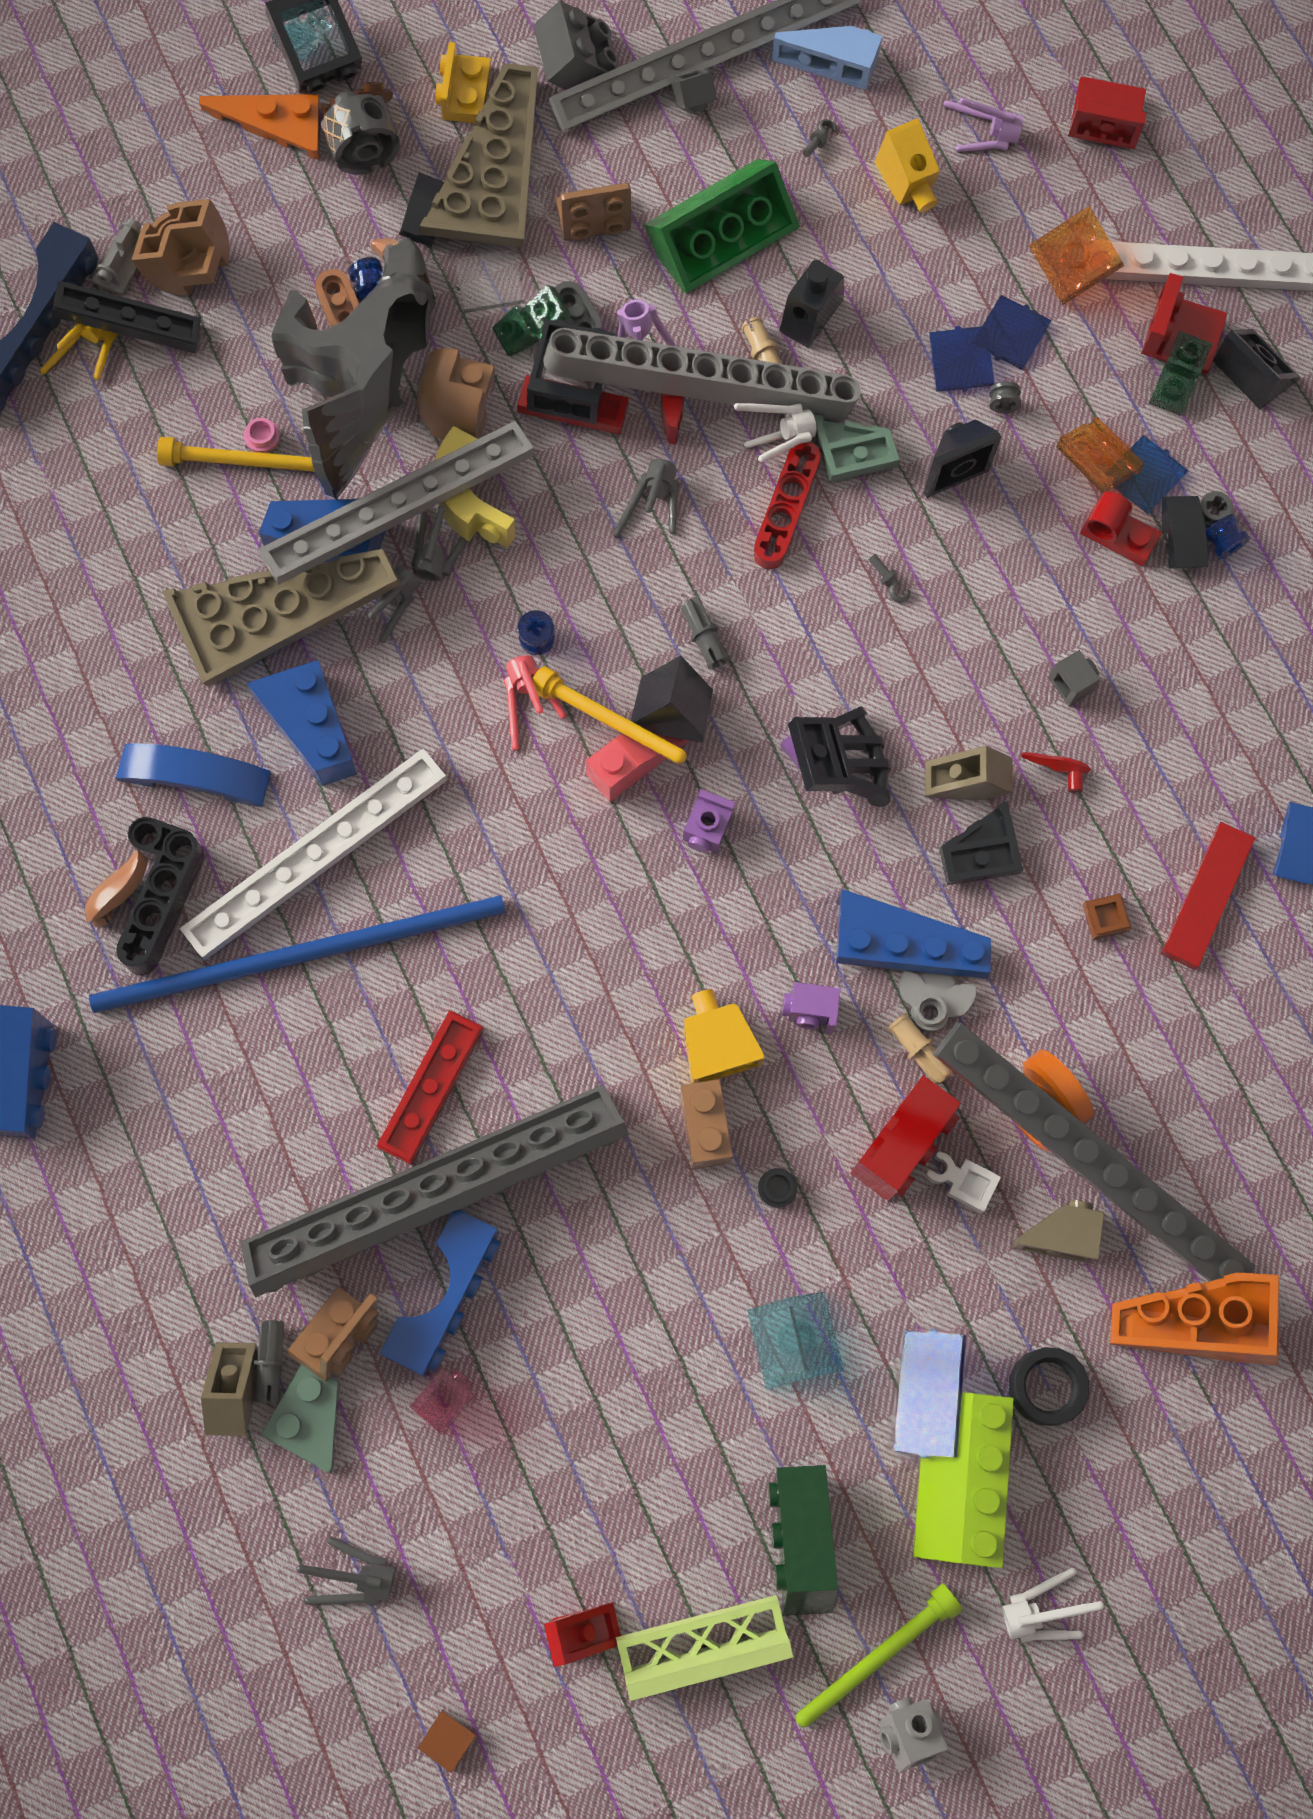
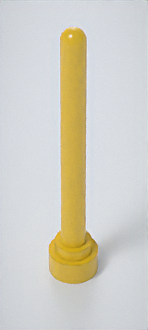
M160 437L158 440L157 460L159 466L175 467L176 463L182 464L183 460L315 472L312 457L184 446L183 442H177L176 438Z
M543 666L535 673L532 680L538 696L541 698L555 699L557 697L677 764L686 761L687 754L683 749L564 685L558 672Z

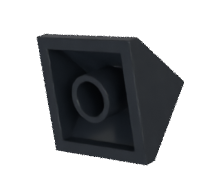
M1254 329L1231 330L1224 338L1213 359L1218 368L1259 410L1301 378Z
M680 655L641 677L631 721L656 735L703 742L713 689Z

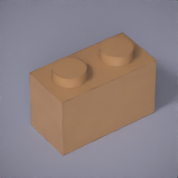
M720 1079L681 1085L680 1100L692 1170L731 1164L733 1155Z

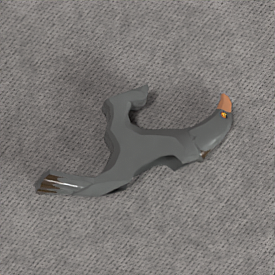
M382 238L371 241L372 251L376 252L384 261L383 275L378 281V285L343 321L323 331L318 330L316 320L306 297H303L298 291L290 290L272 332V342L277 358L281 359V370L287 385L310 384L324 396L331 397L302 409L303 430L308 441L316 476L319 478L325 494L336 500L357 474L370 448L379 438L385 425L407 404L406 401L404 402L399 394L404 362L412 353L428 346L430 314L436 305V299L429 281L422 252L410 238L399 240Z

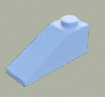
M853 26L777 32L774 36L772 61L867 90L879 59L883 36Z

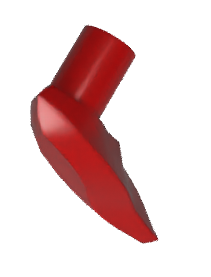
M1021 753V757L1026 760L1047 766L1056 772L1068 774V792L1083 791V774L1091 770L1084 762L1060 756Z

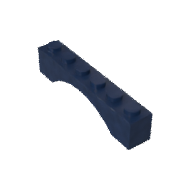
M53 222L36 248L38 273L32 300L23 317L0 340V413L3 411L7 398L14 387L22 382L25 370L33 358H36L41 353L44 341L50 332L58 327L61 321L59 318L51 317L58 280L81 286L86 277L92 274L97 266L99 258L91 239L56 222Z

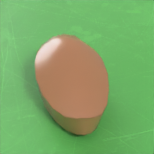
M138 849L121 867L103 880L89 896L85 906L86 921H92L95 927L101 928L106 926V920L111 921L112 919L111 911L122 904L140 884L147 869L148 858Z

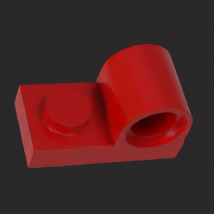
M1104 492L1083 525L1080 534L1143 567L1162 532L1130 516L1133 506L1127 498L1116 492Z

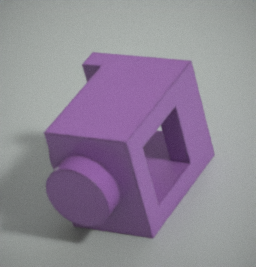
M700 789L684 829L683 840L688 842L690 848L698 852L708 853L710 850L718 853L734 814L735 802ZM706 818L715 823L711 826H706L701 822V819Z
M795 982L792 992L784 993L782 1016H789V1021H797L796 1025L805 1029H818L820 1025H826L825 1033L833 1034L837 1025L841 988Z

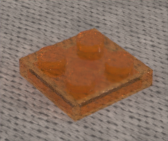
M1090 205L1028 245L1062 305L1124 267L1121 258Z

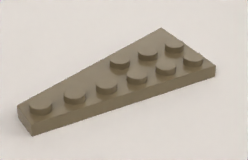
M504 63L489 92L482 111H479L475 119V124L470 134H467L446 174V180L440 192H437L427 217H424L420 224L419 235L523 248L538 67Z
M383 549L341 556L336 561L321 563L279 585L268 570L231 577L226 582L210 585L205 582L194 584L193 588L177 591L173 588L163 590L162 592L202 683L210 687L402 584L387 553Z

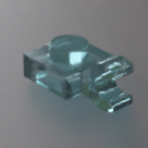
M324 7L309 12L304 22L299 17H296L284 25L299 61L319 48L320 44L317 37L327 33L333 27L327 19L330 15ZM272 33V34H271V37H272L273 43H274V44L276 45V47L280 50V47H279V45H278V43H277V40H276V38H275V36H274V33Z

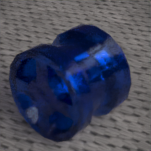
M365 257L352 263L348 269L350 280L356 284L354 287L356 297L360 301L378 285V281L382 277L383 267L377 258Z
M1234 514L1221 518L1206 530L1207 542H1212L1215 545V553L1219 559H1224L1234 554L1250 540L1248 533L1241 531L1237 526L1238 519Z
M532 610L520 618L518 635L522 649L532 655H542L553 647L555 642L554 622L547 613L540 610Z

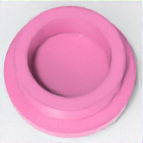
M256 418L247 425L244 432V440L248 448L253 452L268 453L278 446L280 432L274 422L266 418Z

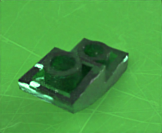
M546 285L524 308L515 305L492 329L507 356L512 357L540 340L545 319L565 321L571 314L556 287Z
M1179 331L1153 390L1149 404L1181 416L1187 406L1195 383L1201 374L1212 343Z

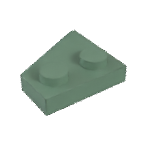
M814 415L816 421L815 436L830 482L898 467L900 458L889 428L878 426L866 427L858 422L848 420L845 421V424L824 421V416Z
M301 1364L261 1435L327 1473H331L334 1468L333 1451L337 1428L336 1409L339 1400L340 1382L332 1377L325 1382Z

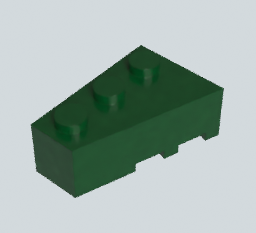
M826 1465L777 1467L775 1482H768L769 1507H776L777 1523H771L773 1549H779L780 1564H775L776 1590L782 1592L783 1616L832 1613L838 1592Z

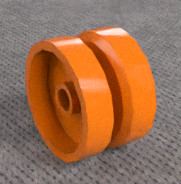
M1040 1049L1022 1063L1023 1074L1083 1124L1094 1117L1093 1106L1082 1085L1057 1057L1049 1051ZM1016 1124V1125L1018 1126V1128H1019L1034 1144H1036L1039 1148H1041V1149H1043V1150H1045V1151H1047V1152L1049 1151V1150H1048L1046 1147H1044L1040 1142H1038V1141H1037L1035 1138H1033L1029 1133H1027V1132H1026L1024 1129H1022L1018 1124Z

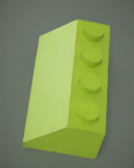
M925 1390L913 1557L1003 1568L1014 1398L976 1393Z

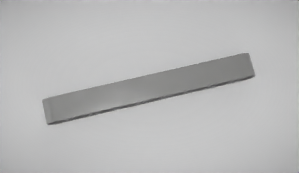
M560 328L551 334L543 359L547 371L559 377L731 405L736 403L790 406L801 403L802 410L809 409L813 415H822L824 420L830 421L845 420L861 395V387L857 380L844 374L569 328Z

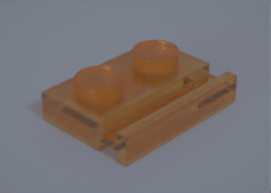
M1098 417L1093 418L1092 422L1088 425L1085 423L1060 437L1056 446L1102 494L1127 481L1132 474L1135 473L1137 475L1140 473L1144 462Z

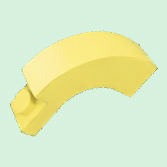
M453 426L442 441L436 460L477 440V438ZM470 488L438 504L445 507L443 517L449 526L467 541H470L475 533L479 532L488 542L499 543L508 548L515 538V519L480 500Z

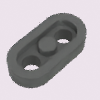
M566 281L555 286L551 293V305L559 321H566L570 324L587 328L602 329L601 318L581 285L572 281ZM566 302L574 303V305L570 307H567L564 304Z

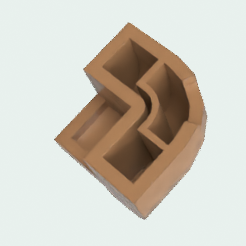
M210 199L167 205L168 212L160 216L152 225L145 222L131 260L152 285L175 295L189 296L192 285L214 283L218 266H228L230 250L226 226Z
M442 348L435 349L429 353L419 382L416 404L421 421L431 431V435L444 440L452 427L455 426L477 439L481 438L487 420L485 403L495 375L494 365L461 358L457 349Z

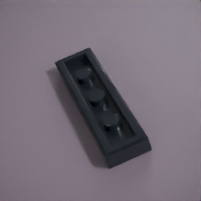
M59 280L51 316L191 353L196 352L201 323L200 317Z

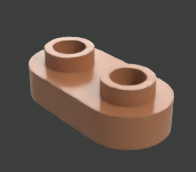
M329 269L317 277L315 281L317 297L329 327L345 319L359 305L350 280L344 272L337 269ZM333 290H338V291H339L338 293H335L334 295L329 294V293H330L331 291H333Z

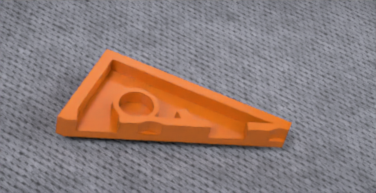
M318 94L199 96L201 109L210 113L211 116L222 121L227 117L240 123L242 129L265 139H273L279 145L287 148L291 144L307 151L310 158L319 159L320 99Z

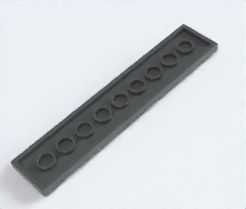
M600 1085L240 1242L249 1286L255 1298L265 1293L278 1291L290 1282L304 1276L314 1275L322 1268L343 1259H351L361 1251L379 1243L390 1242L402 1233L416 1227L426 1226L433 1222L434 1219L455 1210H463L471 1203L491 1194L502 1193L514 1184L528 1178L538 1177L546 1170L562 1163L575 1161L581 1155L601 1146L611 1145L619 1138L629 1135L625 1122L605 1086Z

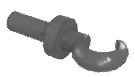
M823 119L818 123L817 130L810 136L811 142L802 151L805 157H809L816 148H822L827 143L826 136L828 133L823 126H829L833 132H836L837 126L833 121Z
M876 554L870 557L868 560L883 577L880 582L883 585L885 583L889 584L891 599L898 603L907 601L911 594L909 589H907V594L903 598L897 597L894 593V588L899 584L894 577L897 572L894 569L889 571Z

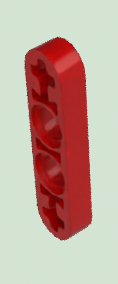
M812 442L802 443L791 448L786 458L754 546V560L764 569H775L782 565L819 468L821 453L816 444ZM803 454L809 455V460L806 461L802 474L797 471L799 458ZM794 482L802 487L803 492L793 497L787 495L783 487L787 483ZM776 513H785L791 518L792 522L786 527H778L772 522L771 518ZM771 536L777 538L775 552L769 557L764 554L765 549L769 547Z

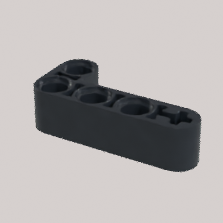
M151 817L136 819L128 829V839L133 847L154 863L116 948L117 957L130 972L141 976L151 973L157 967L204 860V851L191 832ZM157 833L156 839L152 843L147 845L141 844L142 838L146 834ZM181 846H192L188 855L176 857V852ZM177 879L176 885L172 890L167 892L160 890L161 885L166 880ZM153 913H161V919L156 925L145 926L148 916ZM142 950L144 951L142 957L135 956L134 959L131 957L134 952L140 953Z

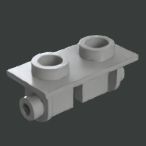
M131 218L127 222H122L120 231L103 261L97 266V271L91 280L93 284L121 295L124 294L137 271V267L131 259L141 232V224Z

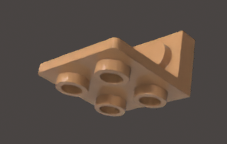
M630 183L561 194V197H556V207L564 241L571 239L583 240L589 236L607 233L618 234L624 230L631 229Z
M337 1287L287 1350L288 1355L325 1382L329 1380L333 1373L340 1376L353 1358V1355L350 1354L353 1347L358 1341L364 1344L378 1325L375 1322L379 1315L377 1311L378 1297L371 1292L364 1302L360 1303L340 1287Z

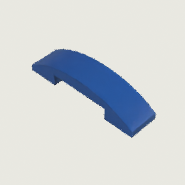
M131 743L124 746L116 779L117 781L154 787L156 783L223 796L226 801L262 807L271 772L243 761L208 752L167 745Z

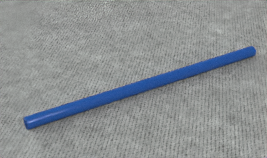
M502 895L91 994L89 995V1002L92 1012L98 1013L505 914L506 911Z

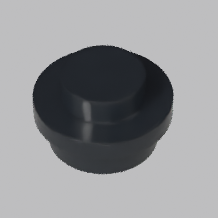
M781 1168L770 1169L760 1178L758 1193L766 1205L773 1208H782L794 1200L797 1194V1183L794 1176L787 1170Z

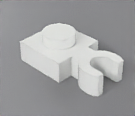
M937 1152L934 1159L943 1163L945 1172L944 1174H936L928 1170L925 1177L935 1184L945 1182L950 1184L951 1187L947 1196L982 1214L1001 1177L968 1159H965L959 1168L955 1166L953 1159L948 1154Z

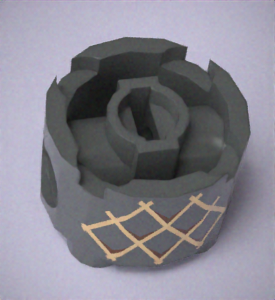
M350 91L339 94L335 98L336 104L326 112L321 122L322 130L338 168L348 174L363 175L374 172L372 166L380 163L381 168L385 167L397 156L400 149V140L384 98L379 95L373 96L370 94L354 95Z

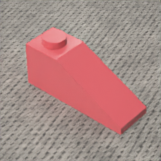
M622 734L586 760V775L605 798L611 802L667 758ZM657 735L679 748L690 741Z

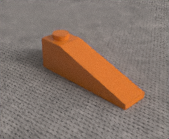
M1237 1272L1225 1275L1221 1279L1201 1284L1197 1282L1186 1285L1187 1287L1165 1293L1157 1292L1113 1303L1110 1343L1117 1346L1231 1362L1279 1365V1275Z

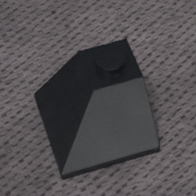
M976 419L966 424L959 422L950 426L943 433L934 456L923 492L926 498L989 472L1002 438L999 431Z

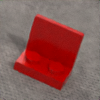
M1084 76L1080 77L1068 136L1135 150L1145 124L1147 112L1142 111L1146 90L1120 83Z
M1170 273L1160 293L1141 354L1207 374L1212 366L1227 313L1183 299L1185 293L1179 291L1183 277Z

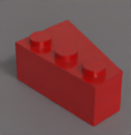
M922 1075L850 1174L886 1201H889L895 1194L902 1197L915 1180L910 1175L918 1163L925 1166L938 1149L932 1143L939 1133L942 1132L947 1136L960 1119L955 1114V1111L961 1103Z

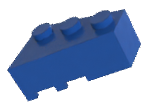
M357 499L270 501L259 531L263 546ZM386 531L323 563L336 561L341 556L380 549Z
M318 660L247 683L254 700L272 720L275 727L283 734L322 786L357 775Z
M0 1005V1136L35 1139L37 1128L40 1129L44 1122L45 1110L44 1106L41 1105L43 1090H47L50 1085L51 1070L47 1065L49 1053L53 1052L56 1047L57 1031L54 1029L53 1023L30 1007Z

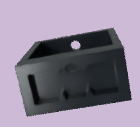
M270 0L265 2V15L298 92L308 90L309 93H313L326 87V82L339 78L340 81H344L358 74L357 70L361 69L362 57L338 0ZM328 6L348 54L303 71L283 22Z
M545 319L527 388V410L596 424L606 384L595 382L594 389L590 390L543 380L546 372L543 359L551 334L557 329L569 328L615 336V333L607 332L600 328L573 325L566 321Z

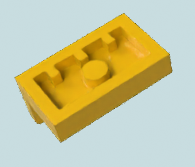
M449 42L447 55H441L440 76H443V82L436 85L435 101L436 105H441L443 120L475 123L479 111H482L487 101L491 58L457 55L455 42Z

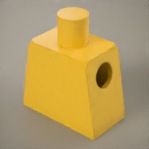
M914 119L888 130L874 162L899 204L903 205L914 200L920 213L932 209L938 203L932 187L938 177L939 167L919 119Z
M713 989L703 990L691 996L697 1015L684 1019L683 1025L691 1083L717 1080L763 1065L764 1054L737 1004H730L719 1008Z

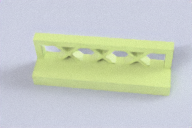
M777 1595L616 1637L630 1701L794 1658L790 1640L785 1631ZM772 1610L776 1629L757 1633L747 1627L755 1613ZM743 1617L741 1622L735 1620L736 1618ZM721 1622H726L736 1628L729 1642L718 1644L707 1637L713 1626ZM704 1627L701 1633L695 1630ZM685 1632L696 1639L688 1653L678 1655L667 1648L676 1634ZM743 1633L748 1635V1637L740 1638ZM663 1638L661 1643L655 1641L657 1639ZM645 1643L656 1650L649 1663L631 1667L627 1647ZM702 1644H705V1645L708 1646V1647H706V1648L700 1649L701 1646H702ZM662 1654L668 1657V1658L659 1660V1659L661 1658Z

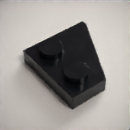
M1008 802L998 805L994 811L981 820L974 822L967 827L966 831L959 836L953 837L942 845L939 850L947 886L1017 875L1023 871Z

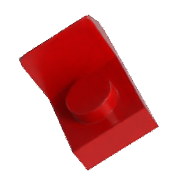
M613 1602L553 1618L550 1622L544 1623L554 1667L566 1665L617 1647L616 1637L621 1636Z

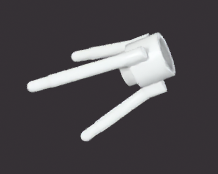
M736 403L734 405V409L739 411L787 414L780 421L781 431L744 443L745 448H751L782 438L789 440L758 457L759 462L773 458L799 444L810 442L812 437L816 435L814 415L809 409L802 410L801 403L790 406Z
M1070 1568L1024 1593L1009 1596L1011 1604L1002 1606V1611L1010 1639L1020 1638L1021 1643L1033 1640L1082 1639L1083 1632L1037 1629L1043 1628L1042 1622L1102 1610L1104 1604L1098 1601L1041 1613L1036 1603L1028 1604V1601L1075 1576L1077 1574L1076 1569Z

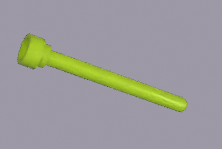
M942 1582L931 1591L932 1597L926 1601L928 1604L926 1608L796 1714L797 1724L800 1727L811 1725L937 1620L941 1622L947 1618L953 1620L964 1609L946 1585Z

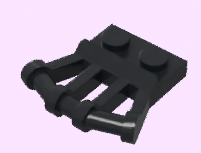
M863 706L836 718L794 717L788 723L806 791H832L833 794L848 791L867 798L868 802L873 806L883 807L890 803L891 792L887 789L888 773L892 769L890 761L884 758L882 749L885 747L883 738L876 734L866 719L868 713ZM853 725L859 735H841L839 729ZM845 750H863L864 753L868 754L869 758H847ZM870 773L873 777V783L855 777L852 774Z

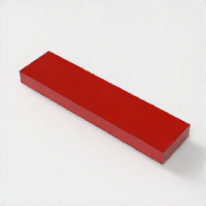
M1223 822L1217 825L1160 954L1193 970L1199 967L1255 837Z
M449 1010L376 1146L377 1149L411 1166L413 1165L484 1031L483 1026Z

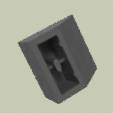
M560 0L533 25L547 81L567 90L619 67V60L614 51L609 26L603 20L584 13L578 7H572Z

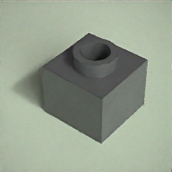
M701 68L670 78L676 106L685 110L688 109L689 113L705 110L708 108V102L717 100L711 71Z
M1080 650L1056 663L1048 677L1068 707L1093 693L1100 681L1096 665L1091 659L1085 658Z

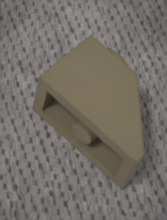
M982 746L925 761L926 797L985 800L1013 793L1012 757L989 746Z
M1071 1200L1069 1205L1060 1207L1013 1240L1012 1249L1085 1263L1094 1262L1099 1258L1104 1212L1093 1210L1092 1203Z
M216 1342L201 1395L205 1435L246 1436L253 1409L256 1364H253V1360H256L257 1355L256 1343Z

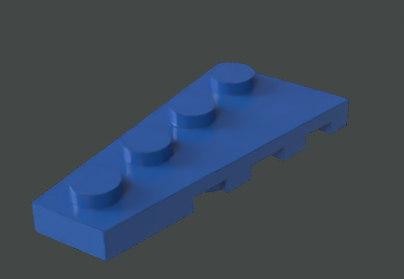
M844 889L840 893L836 963L988 979L991 969V938Z

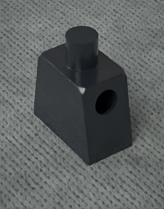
M813 260L787 297L779 332L809 349L843 302L844 276L819 260ZM804 310L808 315L807 319H803Z

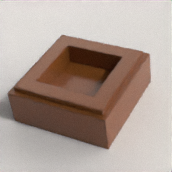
M1121 893L1083 903L1082 907L1093 940L1126 933L1132 929Z
M442 1709L417 1748L452 1773L477 1733Z

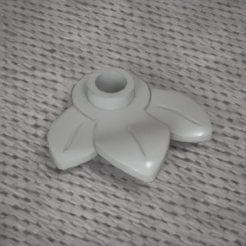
M904 971L899 983V992L904 1002L911 1007V1018L914 1024L923 1031L935 1032L942 1029L949 1018L963 1016L969 1011L976 996V986L971 984L955 985L953 975L924 972L922 977L913 972ZM927 1008H932L936 1011L937 1017L927 1019L923 1015V1011Z

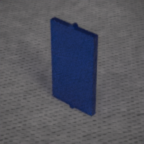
M931 1329L930 1332L904 1331L894 1440L895 1452L919 1454L923 1459H929L930 1455L957 1458L966 1335L940 1333L937 1329Z

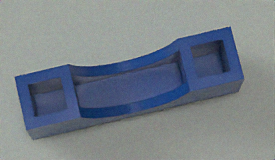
M455 1210L451 1213L436 1242L445 1254L450 1267V1283L446 1295L428 1313L416 1317H398L379 1353L380 1355L424 1377H427L429 1371L437 1372L446 1354V1350L441 1348L448 1334L455 1336L465 1317V1314L460 1312L466 1298L474 1299L482 1284L483 1277L478 1274L485 1261L492 1263L501 1246L502 1241L497 1239L499 1235L497 1228L461 1210Z

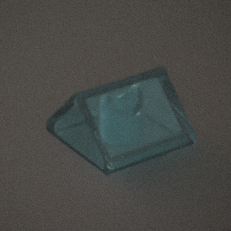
M824 1292L788 1297L747 1310L766 1390L844 1371Z

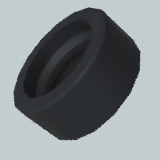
M1044 1347L1026 1353L1015 1363L1009 1376V1394L1011 1398H1014V1407L1025 1419L1037 1425L1057 1426L1072 1421L1084 1410L1089 1398V1378L1084 1366L1073 1354L1060 1348ZM1044 1362L1055 1363L1061 1366L1069 1374L1072 1382V1394L1068 1403L1055 1411H1044L1036 1407L1030 1401L1026 1392V1378L1029 1372L1036 1365Z

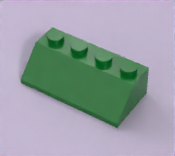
M762 159L754 160L644 224L657 257L685 293L690 292L800 227L777 163Z

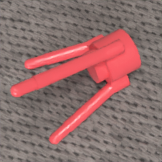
M529 655L516 657L506 665L509 677L504 679V684L508 695L510 734L514 751L519 749L515 690H518L520 694L529 693L538 714L543 712L532 680L540 668H537L534 658ZM548 698L559 717L565 719L567 715L558 698Z

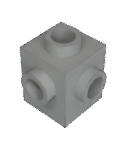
M908 1697L897 1701L888 1707L890 1713L879 1722L881 1727L879 1735L882 1746L888 1754H892L899 1773L936 1760L948 1750L943 1737L944 1727L941 1717L936 1710L931 1708L928 1699L913 1703L912 1698Z

